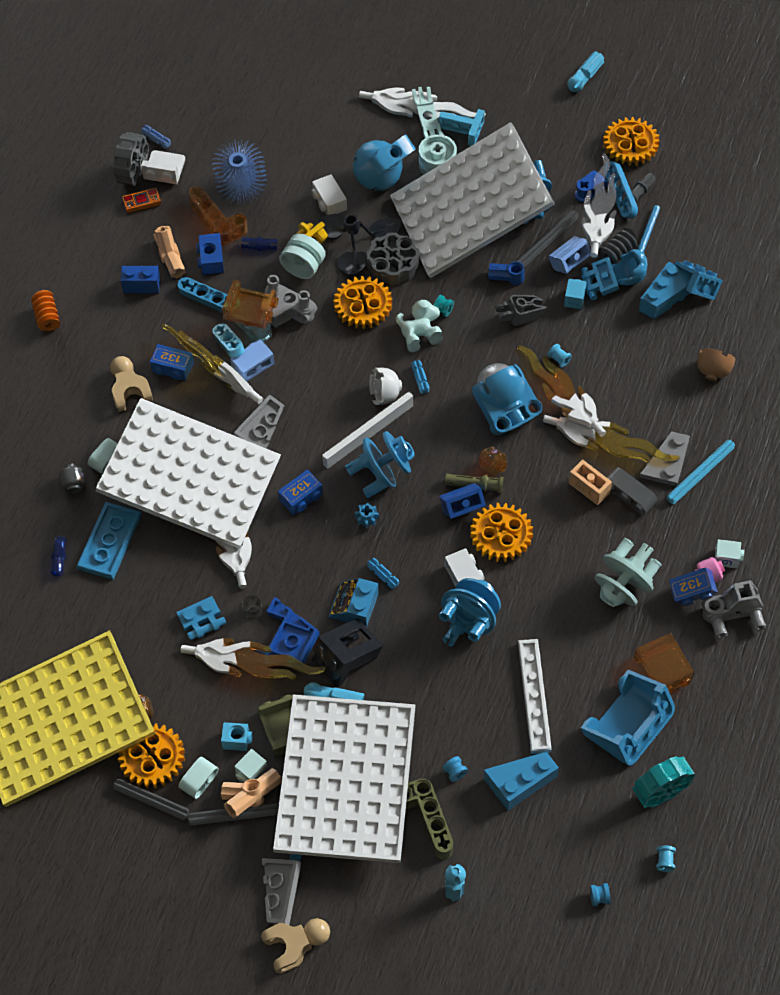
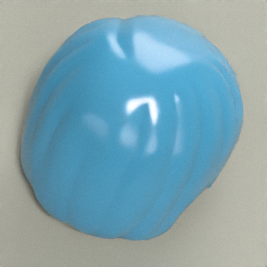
M637 249L630 250L627 254L620 256V262L612 265L618 284L623 286L635 285L645 278L648 266L645 254Z

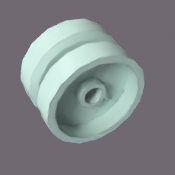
M431 135L422 140L419 145V169L424 175L456 156L457 146L455 142L444 135Z
M294 234L279 256L281 265L292 275L301 279H310L314 276L326 255L322 245L312 237L305 234Z

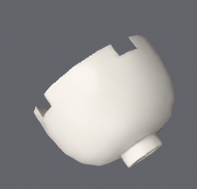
M374 368L372 371L375 372L374 375H370L369 383L370 394H375L376 400H372L375 405H384L395 401L399 391L402 390L401 380L391 369Z

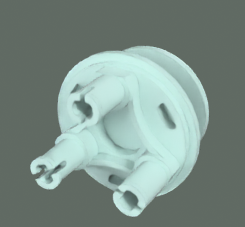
M624 538L615 551L603 556L605 564L619 576L617 581L600 573H597L595 576L596 582L601 586L600 598L608 605L615 607L625 603L635 606L638 603L635 596L625 588L627 582L645 592H652L654 589L652 577L662 564L656 559L651 558L643 570L645 561L654 551L652 547L645 551L648 547L646 543L642 544L635 556L628 559L625 556L634 544L629 539Z

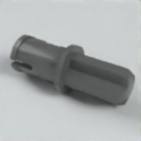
M652 173L647 174L641 182H637L636 187L631 191L635 202L648 192V188L656 180Z

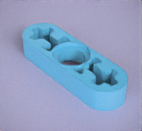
M218 324L212 329L215 340L230 357L236 358L244 353L245 349L242 342L226 324Z

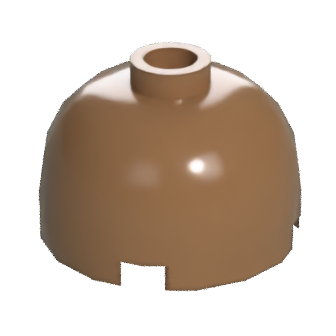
M703 348V350H699L697 365L700 372L706 375V379L716 381L717 378L727 377L732 372L736 359L730 354H727V357L722 355L720 350Z

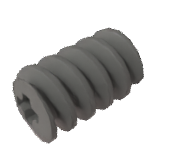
M624 227L622 231L618 232L617 235L599 249L600 256L603 259L609 257L612 264H617L618 260H621L620 256L627 254L632 248L637 246L634 231L631 228Z

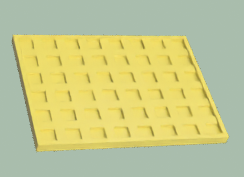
M110 630L0 683V798L5 807L155 735V731Z

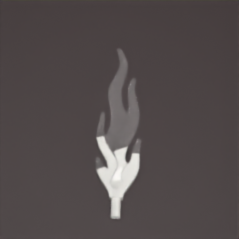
M605 153L602 155L603 167L593 180L595 189L594 200L590 204L591 190H588L583 205L586 217H582L581 220L583 232L591 246L590 256L593 258L598 256V248L612 233L616 211L614 210L605 224L604 219L616 201L615 173H612L609 177L608 192L606 193L604 189V179L610 168V162Z

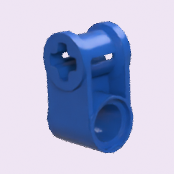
M591 171L587 176L577 181L575 199L579 202H587L595 195L604 191L608 182L596 171Z

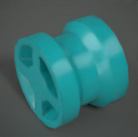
M439 295L434 306L439 308L443 316L448 317L453 309L454 300H447L443 295Z

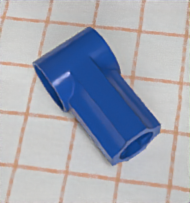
M517 261L509 265L490 263L488 279L505 280L513 285H520L524 282V265Z

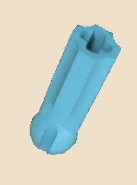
M593 52L580 66L574 76L569 78L567 83L570 91L580 92L586 82L602 66L604 57L601 53Z
M316 682L307 684L303 692L305 696L364 700V693L321 686Z
M456 864V866L450 865L445 871L446 898H450L452 901H458L464 894L466 872L459 864Z

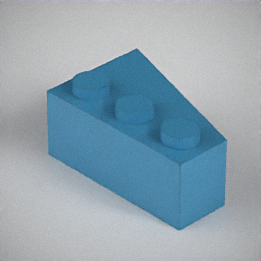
M668 262L641 297L639 311L655 319L672 308V305L678 301L684 300L690 294L686 289L693 274Z
M544 752L485 769L483 779L505 808L510 810L557 778L559 767L548 753Z

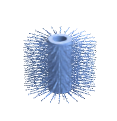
M238 142V153L237 149L235 153L234 147L232 151L225 153L229 156V158L225 157V159H228V162L216 157V160L225 162H215L211 165H224L222 167L218 166L219 169L224 170L213 174L224 173L222 176H215V179H220L221 177L225 179L215 181V183L227 182L221 186L224 187L228 184L227 188L230 189L228 192L233 189L234 191L237 190V192L242 191L243 194L244 190L246 196L248 193L246 191L249 188H257L251 184H257L258 186L266 185L254 182H264V180L255 179L260 176L261 178L262 176H267L266 174L256 175L258 172H265L264 169L260 171L255 169L265 166L259 165L258 167L254 165L265 161L253 162L258 159L256 157L250 161V158L258 153L255 152L248 158L249 154H243L244 149H246L245 147H243V150L241 148L242 152L240 153L241 145L239 146Z

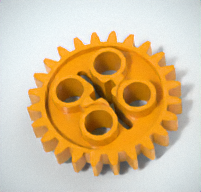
M625 117L624 121L618 119V123L612 122V126L607 127V131L604 132L603 148L606 149V154L610 153V158L616 157L615 162L622 160V165L628 162L629 166L634 162L638 166L639 161L645 164V159L650 161L651 157H655L660 143L659 134H656V129H652V124L647 126V121L641 123V118L635 121L634 117L628 121L627 117Z
M361 276V280L354 277L353 282L348 279L347 285L342 283V289L337 288V294H334L335 312H337L338 318L342 317L343 323L348 321V326L354 323L355 328H358L359 325H362L363 329H365L366 325L372 328V323L379 325V320L384 322L385 316L389 317V311H392L391 292L388 291V287H384V282L378 284L377 278L371 281L370 276L367 280H364L363 276ZM358 290H360L362 293L363 302L362 300H360V293ZM364 305H366V311L368 314H365Z
M497 503L496 508L490 504L489 510L482 508V514L477 512L476 518H473L472 521L473 525L470 528V531H472L470 538H473L472 544L476 545V551L482 550V556L489 554V560L495 556L497 562L500 557H503V560L506 562L507 557L514 560L515 554L521 557L522 551L527 552V546H531V539H533V526H530L531 519L526 520V513L521 515V508L515 511V505L507 508V503L503 507H500V504ZM486 535H491V536H493V537H492V538H487V537H485V536H486ZM504 542H509V543H511V544H510V545H505V544H503V543H504Z
M155 723L153 727L155 735L118 752L121 756L118 758L121 764L120 769L124 771L125 778L130 776L131 783L137 780L138 787L145 783L146 788H148L150 783H153L154 788H157V782L165 786V779L172 782L171 775L178 776L177 769L183 768L180 762L185 761V757L182 755L185 753V750L182 748L183 742L179 740V735H173L172 728L166 732L165 725L158 729V725ZM152 740H158L157 744H149ZM141 743H144L146 745L151 755L148 756L147 750L141 745ZM136 752H142L138 757L133 756ZM165 754L171 755L168 759H161ZM152 756L156 757L157 762L163 767L162 769L157 766ZM147 767H154L150 772L145 771Z

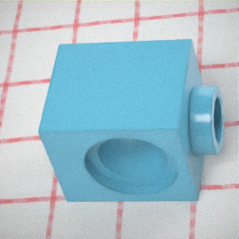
M579 279L568 280L564 307L582 309L586 281Z
M224 722L221 738L222 748L226 750L247 751L248 744L252 743V732L249 731L248 724ZM237 734L242 735L240 739H233V736Z

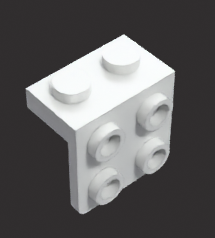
M156 150L152 151L149 161L143 160L141 165L143 179L178 184L185 156Z

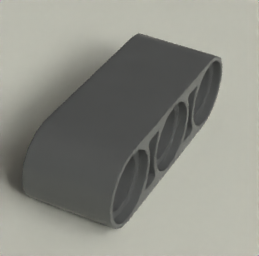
M616 467L606 477L612 481L611 492L642 515H645L658 502L657 496L651 490L619 467Z

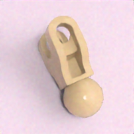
M125 356L114 358L110 365V372L116 378V382L112 387V395L118 412L127 409L125 400L133 394H137L149 402L153 401L147 379L135 374L131 360Z
M315 918L308 921L304 928L302 925L292 927L285 923H279L263 931L261 939L265 944L272 945L279 942L286 944L285 953L274 961L275 972L281 974L297 968L302 963L304 954L312 949L311 945H323L328 940L330 927L326 921Z

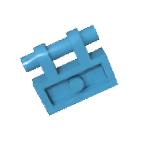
M609 257L592 263L593 270L589 271L587 267L581 269L582 281L587 282L586 293L589 295L590 300L597 299V291H601L604 296L619 290ZM593 278L597 279V283L593 284Z
M212 596L176 612L185 631L193 628V631L187 633L190 640L194 638L199 639L205 633L219 630L220 626L226 624L224 617L216 620L215 617L220 616L221 612ZM207 621L210 622L204 626H199L200 624L205 623Z

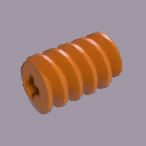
M48 290L35 293L31 298L38 328L48 332L58 329L61 324L57 315L58 312L54 303L53 293Z

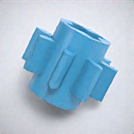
M369 503L363 506L359 505V511L355 512V518H358V525L362 524L365 528L371 525L375 526V519H379L376 506L372 507Z

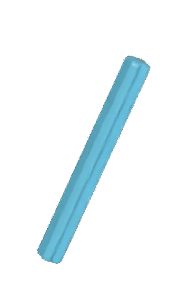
M726 440L667 495V500L671 504H675L734 449V442Z

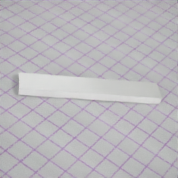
M407 392L323 454V465L327 469L360 446L364 438H371L413 407V395Z
M538 639L518 640L531 754L549 753L552 749Z

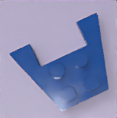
M274 597L266 612L268 616L283 620L266 652L251 647V650H245L240 662L242 665L303 667L319 636V631L301 616L296 615L288 606L282 604L278 598Z

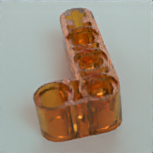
M194 186L190 188L189 200L191 207L212 234L220 233L221 244H229L247 234V218L244 214L237 213L226 218L202 187Z

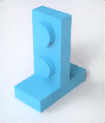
M478 109L474 119L441 111L439 115L440 128L468 134V146H472L477 142L484 124L485 110Z

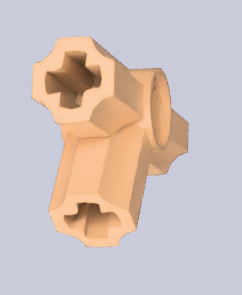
M169 226L158 227L153 236L158 246L162 263H165L171 278H180L186 272L180 259L178 247L174 243L171 228Z
M271 768L258 779H249L244 783L223 782L221 798L222 800H229L224 804L225 810L231 817L235 818L247 808L261 805L264 802V796L282 783V777L278 774L277 770Z

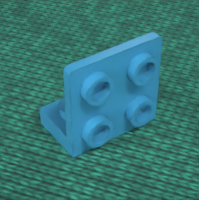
M686 260L683 263L675 262V265L693 273L686 291L715 300L723 280L717 278V273L710 270L706 272L705 267L695 264L694 267L693 263Z

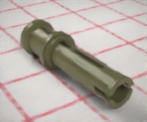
M446 473L445 486L465 487L475 483L483 492L487 490L498 491L499 494H502L504 477L491 478L488 475L472 477Z

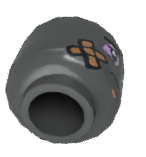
M75 464L65 465L64 469L59 472L61 488L67 491V493H78L85 486L83 469L75 466Z

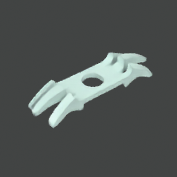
M418 87L419 101L416 90L412 89L414 105L417 108L424 138L428 137L427 130H429V136L435 135L434 129H436L437 135H443L434 109L430 87H427V101L425 100L422 87ZM429 112L433 117L427 120L423 117V114Z

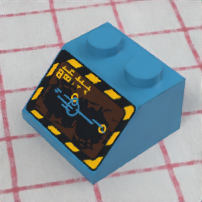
M360 578L341 582L329 618L347 623L358 618L367 627L378 597V583Z

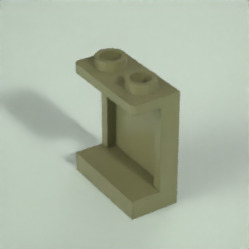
M285 695L280 700L268 701L258 707L259 717L274 757L286 754L293 695Z

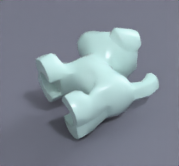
M419 300L412 306V315L415 320L404 321V314L402 313L396 316V322L406 338L407 349L410 352L420 349L418 336H425L431 345H436L442 341L441 329L438 326L431 327L430 325L431 321L439 317L440 310L429 301Z

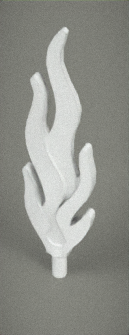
M389 88L374 91V93L360 91L359 98L372 100V103L377 104L389 113L413 117L412 112L418 115L412 91L405 92L404 88ZM416 91V93H417V98H418V101H419V92ZM423 92L425 100L427 101V92ZM431 94L432 100L437 101V96ZM433 102L438 120L441 112L437 111H450L468 118H475L476 116L475 112H470L453 102ZM429 112L423 114V117L427 119L433 117Z

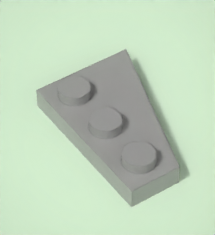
M269 395L234 432V436L267 449L284 405Z
M671 431L640 473V478L677 487L690 436Z
M262 858V865L265 868L263 881L267 892L265 897L267 922L275 925L279 923L289 925L301 862L297 860Z

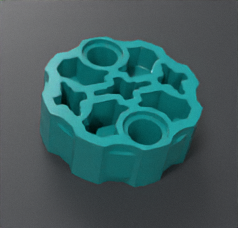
M675 756L650 768L636 780L632 790L644 808H653L679 795L680 792L692 784L693 778L696 775L683 756Z

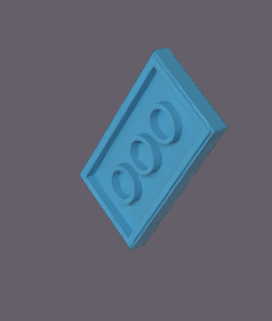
M105 502L76 566L77 570L114 580L142 516L141 512Z

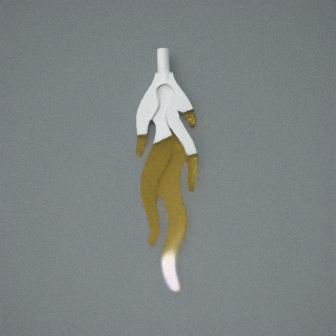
M161 325L162 328L173 334L189 352L202 359L200 364L214 376L226 382V385L232 390L252 398L258 404L263 401V398L253 391V388L242 376L217 355L213 356L205 347L187 336L183 331L177 332L169 325Z
M545 415L543 422L557 426V429L572 443L592 449L595 452H598L599 447L594 442L615 456L642 459L647 463L650 462V458L645 453L626 448L640 449L665 461H674L680 458L678 455H668L661 452L645 439L629 438L615 433L614 431L623 435H629V430L612 422H598L606 431V434L600 437L593 428L589 429L585 425L568 419V417L557 419Z

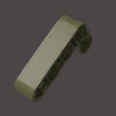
M424 778L409 782L406 809L418 807L435 855L443 860L450 858L453 853V839L431 782ZM424 788L428 790V792L425 794H421L418 792V790ZM433 807L435 810L433 812H427L425 811V808ZM438 825L442 829L439 831H434L432 827ZM441 839H443L444 847H447V849L440 847Z

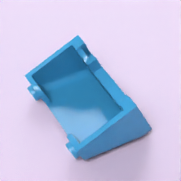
M627 670L618 681L621 695L599 721L594 717H590L584 721L580 728L583 734L622 763L631 766L640 758L671 719L675 711V705L665 684Z

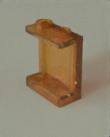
M233 280L222 307L223 319L266 329L267 324L272 321V311L278 305L279 298L276 297V290L272 289L270 294L241 288V281Z
M671 633L635 649L634 658L636 662L642 663L650 679L665 684L669 693L673 692L677 687H686L692 682L695 672Z

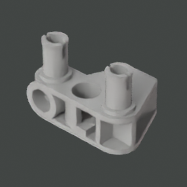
M270 275L267 278L268 286L265 289L261 307L262 321L275 328L292 318L303 324L312 322L318 308L310 300L309 292L302 290L300 294L280 285L278 276Z
M751 580L735 583L722 595L713 596L701 602L703 618L712 624L716 639L728 636L723 622L727 620L750 616L754 631H762L766 628L762 616L764 607L759 592Z

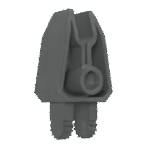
M512 295L508 302L497 304L495 310L496 312H502L498 316L500 321H510L511 324L518 326L540 318L544 314L546 306H541L543 299L534 295Z

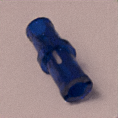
M262 237L241 238V242H248V244H241V249L247 248L261 251V249L277 250L278 248L277 245H270L278 244V239H262Z
M58 536L54 538V551L51 553V574L53 576L63 575L64 561L67 559V554L65 553L67 539Z

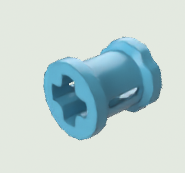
M559 344L553 345L547 354L549 358L557 361L561 368L565 367L572 358V355L563 351Z
M668 845L657 847L659 862L656 865V869L661 872L674 871L673 854L676 853V848Z

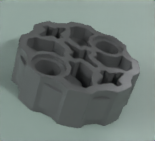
M126 132V134L120 136L114 153L113 173L118 183L135 186L142 181L141 165L143 160L148 161L149 151L145 135Z
M387 233L385 236L376 237L371 242V247L367 251V269L372 273V278L374 280L377 278L378 282H384L390 286L410 281L414 278L415 271L419 267V249L415 247L414 241L408 236Z

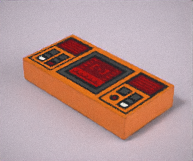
M157 188L122 196L127 213L161 205Z

